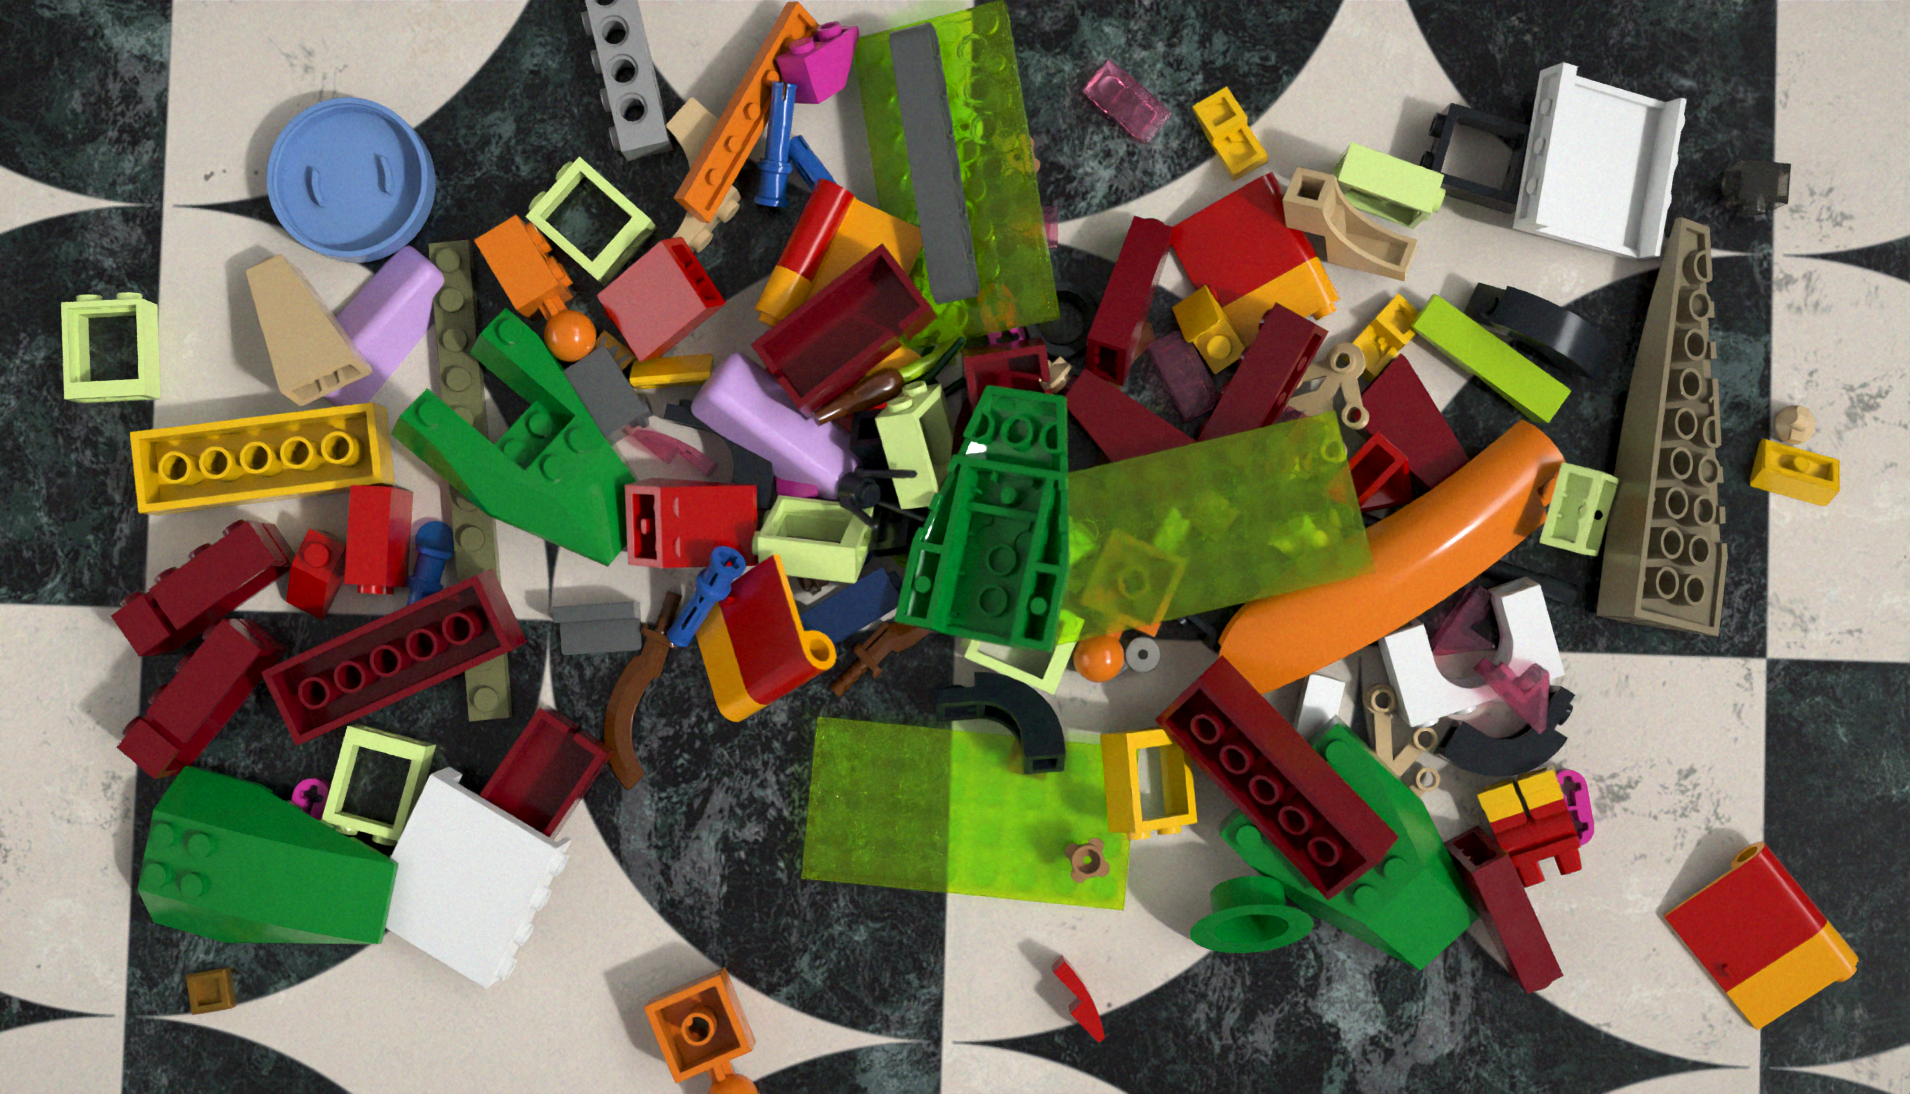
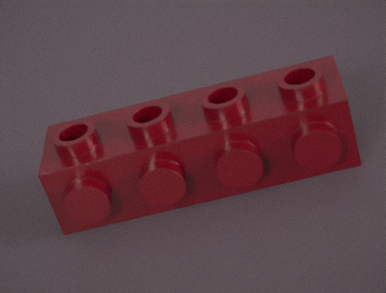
M1277 302L1272 309L1267 310L1262 316L1258 326L1260 331L1252 345H1248L1241 353L1238 360L1239 368L1232 380L1227 381L1221 388L1218 395L1219 403L1212 415L1204 419L1198 430L1199 438L1197 442L1206 447L1207 453L1230 467L1247 473L1329 332Z

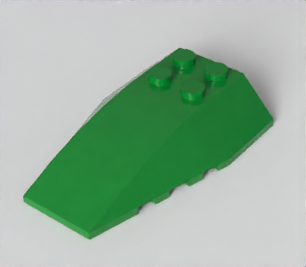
M987 385L963 434L966 438L958 454L953 455L946 469L949 473L939 494L935 492L928 507L931 511L923 528L919 527L913 538L894 621L949 636L1025 651L1052 653L1070 571L1067 398L1060 395Z
M187 765L184 766L153 810L138 892L154 923L224 943L380 944L384 938L399 863L354 837L349 838L336 831V827L325 820H317L302 811V807L290 800L284 801L273 795L272 790L262 784Z

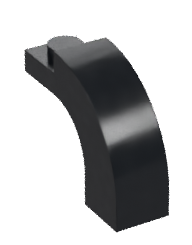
M1478 282L1463 312L1486 330L1511 337L1538 350L1549 358L1559 370L1592 380L1595 379L1611 346V343L1599 330L1576 314L1537 295L1508 285L1504 290Z
M680 399L678 405L667 403L664 419L669 423L707 431L718 435L725 441L731 451L734 462L731 483L756 484L757 509L771 510L776 487V476L774 475L772 462L725 438L697 419L691 411L693 401Z
M885 408L853 414L849 449L861 460L867 469H889L875 420ZM872 478L880 487L882 497L900 504L892 478ZM876 504L874 506L873 520L879 525V528L871 532L869 551L876 557L909 554L915 536L916 524L924 523ZM925 507L910 508L925 514Z
M974 672V687L949 685L944 689L935 690L936 722L986 719L997 722L1010 730L1017 739L1021 750L1024 775L1064 771L1066 749L1060 721L1046 699L1026 683L1003 674Z
M1550 685L1527 723L1519 731L1506 737H1489L1468 723L1454 719L1433 754L1458 768L1486 776H1512L1528 772L1547 762L1567 741L1568 737L1556 731L1555 728L1557 724L1559 726L1563 725L1569 718L1573 710V705L1570 703L1575 694L1562 686Z

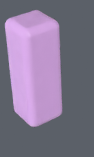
M404 246L395 252L335 317L367 360L373 373L323 396L333 406L368 403L434 324L433 297L442 287L444 277L442 272L415 248Z
M736 352L727 357L711 372V376L706 380L691 404L693 415L725 438L772 462L776 477L816 485L818 500L836 501L840 499L838 496V486L842 477L849 472H854L856 466L864 467L861 460L849 449L851 434L833 420L817 426L812 415L807 418L797 408L777 381L778 379L745 354Z

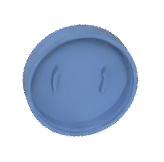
M353 97L334 98L305 109L295 116L281 131L268 160L267 191L271 206L279 222L298 242L316 253L336 261L348 263L370 262L397 252L407 245L421 230L434 202L436 188L435 169L424 141L394 111L367 99Z

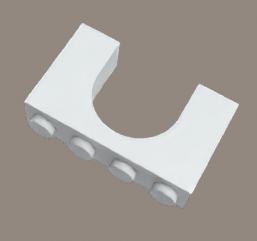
M1523 577L1488 589L1499 627V647L1490 664L1473 676L1450 678L1440 674L1432 655L1424 624L1416 618L1377 640L1391 688H1393L1398 701L1397 709L1399 716L1410 727L1424 728L1432 726L1439 721L1438 718L1452 713L1455 715L1470 713L1477 708L1476 705L1490 700L1493 702L1505 701L1515 695L1514 692L1528 687L1531 689L1543 688L1552 684L1553 679L1565 675L1540 584L1528 577Z

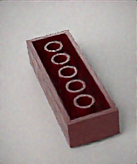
M492 568L261 671V674L297 746L510 652L527 641Z
M1223 655L1154 719L1328 901L1376 866L1399 838Z

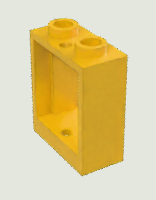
M1161 726L1100 734L1109 832L1126 833V840H1141L1151 838L1150 831L1157 830L1158 835L1177 834L1182 832V825L1197 823L1192 759ZM1159 746L1165 815L1142 818L1136 749Z

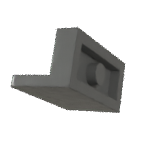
M600 346L564 370V373L603 435L610 441L617 443L629 434L625 427L646 413L643 403L605 346Z
M640 602L553 607L554 623H560L561 651L563 655L641 650L643 647L642 634L640 633Z

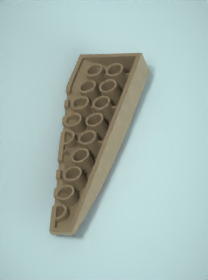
M1680 217L1675 219L1664 253L1631 378L1614 477L1620 480L1608 518L1596 616L1632 624L1707 636H1719L1728 555L1727 543H1720L1719 524L1726 523L1725 506L1718 507L1717 483H1724L1723 466L1720 467L1715 454V448L1721 446L1718 378L1711 379L1710 359L1717 358L1716 342H1709L1708 318H1715L1714 301L1711 302L1706 289V283L1712 281L1710 227Z

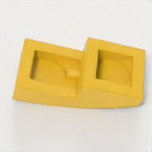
M1228 87L1192 106L1193 112L1207 139L1233 182L1268 162V154L1248 126V117Z
M1399 293L1394 296L1352 342L1365 355L1366 365L1361 376L1369 383L1416 334L1409 326L1419 311ZM1349 356L1341 357L1348 364L1350 363Z

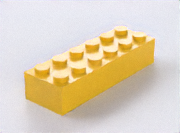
M374 402L130 432L138 513L160 516L350 492V485L395 486L387 407Z

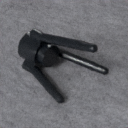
M856 466L854 472L845 474L839 483L838 496L840 498V507L851 511L874 531L879 528V525L862 509L871 508L876 504L921 523H925L927 516L913 509H901L900 504L882 497L880 487L872 479L915 478L917 476L915 470L867 469L862 466Z

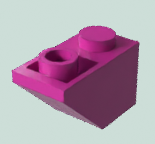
M838 21L822 24L816 29L817 33L815 35L792 42L790 50L776 58L785 85L786 82L798 84L795 103L820 104L845 88L860 34L858 26H840Z

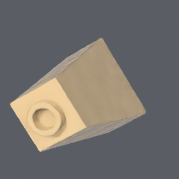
M279 254L275 257L266 258L260 264L245 270L278 388L283 395L301 407L373 373L367 360L303 272L287 258Z

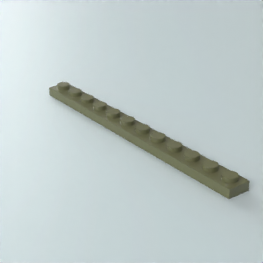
M460 240L429 243L430 261L442 272L444 277L442 287L433 297L441 398L445 404L489 440L482 363L470 354L480 335L472 242ZM449 484L457 583L493 568L501 585L496 519L486 515ZM507 653L465 671L469 721L513 717Z

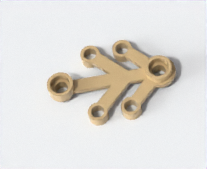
M1347 342L1339 343L1329 350L1325 360L1309 365L1296 389L1303 382L1326 378L1317 391L1290 398L1278 421L1280 418L1304 412L1281 450L1274 451L1267 456L1264 462V471L1269 479L1281 484H1288L1296 479L1300 470L1296 457L1319 421L1323 436V443L1320 446L1321 457L1331 464H1339L1345 460L1347 447L1341 442L1333 404V398L1340 387H1342L1346 406L1342 411L1343 422L1348 427L1358 430L1365 427L1369 421V413L1363 407L1357 380L1365 369L1366 359L1363 351L1358 346ZM1343 356H1349V365L1345 368H1339V359ZM1354 410H1360L1362 414L1360 420L1356 423H1351L1350 414ZM1335 444L1339 445L1338 455L1329 458V447ZM1279 459H1283L1285 462L1283 470L1275 472L1273 468L1274 463Z
M1373 684L1363 694V705L1369 713L1373 714L1375 753L1401 777L1423 751H1430L1435 748L1438 736L1429 727L1414 729L1411 734V740L1393 759L1390 713L1395 710L1398 701L1393 688L1385 684ZM1383 692L1388 696V704L1383 708H1379L1375 703V698L1379 693ZM1423 731L1428 732L1431 738L1426 746H1421L1418 743V736ZM1420 767L1414 772L1413 782L1409 787L1421 797L1425 792L1434 791L1439 786L1440 776L1433 768ZM1424 772H1430L1433 777L1432 783L1424 787L1420 783V776Z

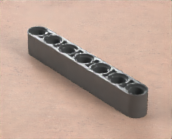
M926 22L892 31L889 41L929 285L936 304L940 305L979 296L980 286L940 45L933 24Z

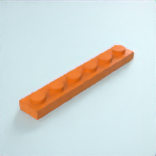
M798 1L786 3L674 196V199L699 222H711L768 123L772 91L771 82L781 81L784 83L776 58L789 51L792 42L811 37L817 33L816 29L820 25ZM784 83V85H783V93H782V96H783L784 93H785V83Z

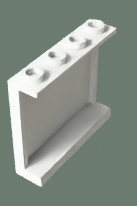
M1564 62L1541 70L1513 228L1632 261L1660 257L1661 247L1665 240L1664 227L1667 210L1672 198L1673 175L1678 163L1677 152L1680 134L1685 123L1686 99L1679 98L1663 102L1576 76L1578 66Z
M447 767L430 774L392 853L391 859L399 864L386 928L487 989L500 979L505 981L517 964V959L514 958L518 947L523 946L534 930V924L531 921L536 911L539 912L549 900L552 890L548 886L553 876H558L567 864L569 855L565 852L572 839L565 837L558 842L552 840L458 784L462 774L451 767Z

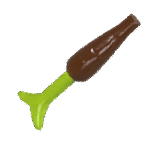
M957 334L953 339L940 345L932 353L898 370L892 367H883L871 373V375L855 383L827 405L813 411V420L817 426H821L834 419L873 408L896 398L902 392V387L905 383L929 372L948 348L959 337L965 338V336ZM965 343L957 351V353L948 362L946 366H954L957 363L955 356H957L960 353V350L963 349Z

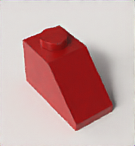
M309 528L291 564L286 602L324 620L344 581L347 542L326 531Z

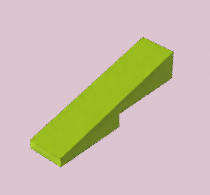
M1437 294L1431 295L1409 326L1463 371L1479 377L1533 422L1549 423L1571 392L1569 388Z

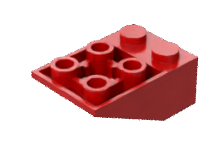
M648 478L625 485L628 565L656 568L708 567L711 553L719 546H727L738 551L743 556L746 566L758 565V555H753L752 552L753 537L755 532L758 531L756 484ZM729 561L726 567L731 566L732 562Z

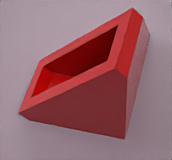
M1377 430L1353 450L1324 485L1322 491L1350 516H1353L1355 513L1410 504L1413 502L1408 457Z

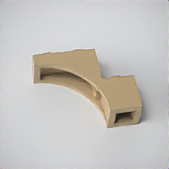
M693 96L665 125L670 135L684 150L690 169L719 121ZM731 185L710 223L699 222L687 211L683 223L672 238L683 237L692 252L694 250L697 253L702 251L713 238L711 231L720 221L726 223L738 211L740 205L737 202L741 199L738 190Z
M1297 167L1283 198L1286 227L1325 236L1328 263L1405 281L1418 250V240L1388 230L1363 215L1344 196L1338 185L1336 175Z

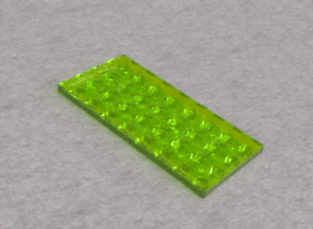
M1004 0L990 2L858 37L854 57L879 210L920 228L889 36L892 31L926 22H931L936 30L980 286L979 296L937 305L929 285L923 248L909 278L931 305L938 319L910 340L905 335H902L900 337L902 350H917L944 344L952 339L959 338L961 335L968 339L1060 319L1008 7Z
M1335 410L1068 473L1070 571L1053 647L1375 573Z
M823 716L817 717L801 879L1124 911L1131 840H1126V833L1109 832L1101 744L1064 740L1066 749L1064 771L1024 775L1021 750L1014 735ZM1136 749L1137 768H1138L1139 749ZM1092 837L1101 839L1104 843V849L1102 850L1104 860L1110 865L1109 873L1105 877L1095 876L1093 878H1086L1082 883L1075 882L1070 876L1072 865L1070 859L1065 856V848L1070 843H1076L1077 845L1087 843ZM1089 856L1084 857V863L1089 864L1091 858Z

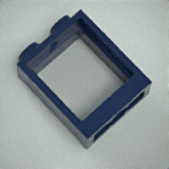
M882 566L858 580L856 584L853 583L799 615L802 627L805 631L814 630L824 633L835 645L896 609L903 582L895 570L888 573Z

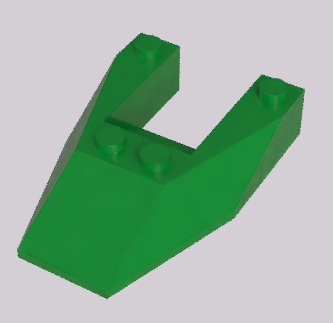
M505 308L480 333L470 354L531 405L526 412L494 445L427 388L399 416L391 435L486 515L608 567L627 545L625 485L640 480L616 443L605 438L564 373V369L540 337L511 311Z
M1335 714L1307 742L1399 836L1382 860L1328 901L1238 807L1220 823L1219 835L1259 874L1281 882L1284 894L1305 912L1421 971L1471 926L1480 915L1423 800Z

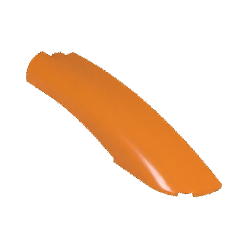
M1521 419L1464 467L1423 496L1343 541L1315 554L1311 551L1305 554L1251 598L1232 617L1218 640V643L1222 646L1218 658L1223 655L1263 695L1337 662L1393 632L1473 580L1546 521L1547 514L1544 507L1551 502L1562 462L1566 463L1562 454L1540 429Z

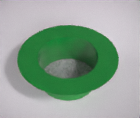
M1263 876L1238 877L1221 882L1211 890L1212 914L1194 924L1190 930V938L1197 945L1218 952L1251 953L1267 951L1292 944L1305 937L1313 928V920L1307 913L1286 906L1284 888L1278 880Z

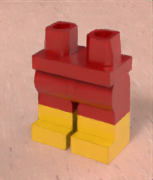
M1553 764L1517 776V782L1527 803L1530 816H1527L1513 777L1477 790V797L1487 815L1498 845L1509 854L1524 888L1545 881L1539 861L1553 856L1561 875H1567L1582 869L1578 849L1581 848L1580 839Z

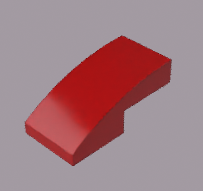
M1062 955L1051 967L1053 973L1077 997L1068 1006L1070 1014L1100 1043L1105 1036L1093 998L1078 972Z

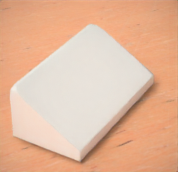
M1309 674L1304 677L1292 727L1306 741L1335 714L1338 715L1345 682L1315 674Z

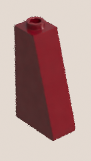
M1134 215L1087 337L1086 369L1101 379L1120 386L1125 384L1171 247L1173 227L1165 225L1162 221L1155 218L1145 219Z
M1402 353L1392 358L1360 393L1363 407L1369 413V421L1365 427L1355 431L1366 440L1378 430L1408 457L1411 482L1426 494L1470 462V459L1408 359ZM1354 410L1350 414L1351 423H1356L1360 420L1362 415L1360 410Z
M1084 368L1079 376L1074 374L1068 380L1062 391V394L1067 398V411L1150 512L1162 521L1207 457L1206 447Z
M1478 825L1445 842L1444 845L1512 979L1528 995L1534 991L1547 988L1553 981L1564 976L1509 854Z

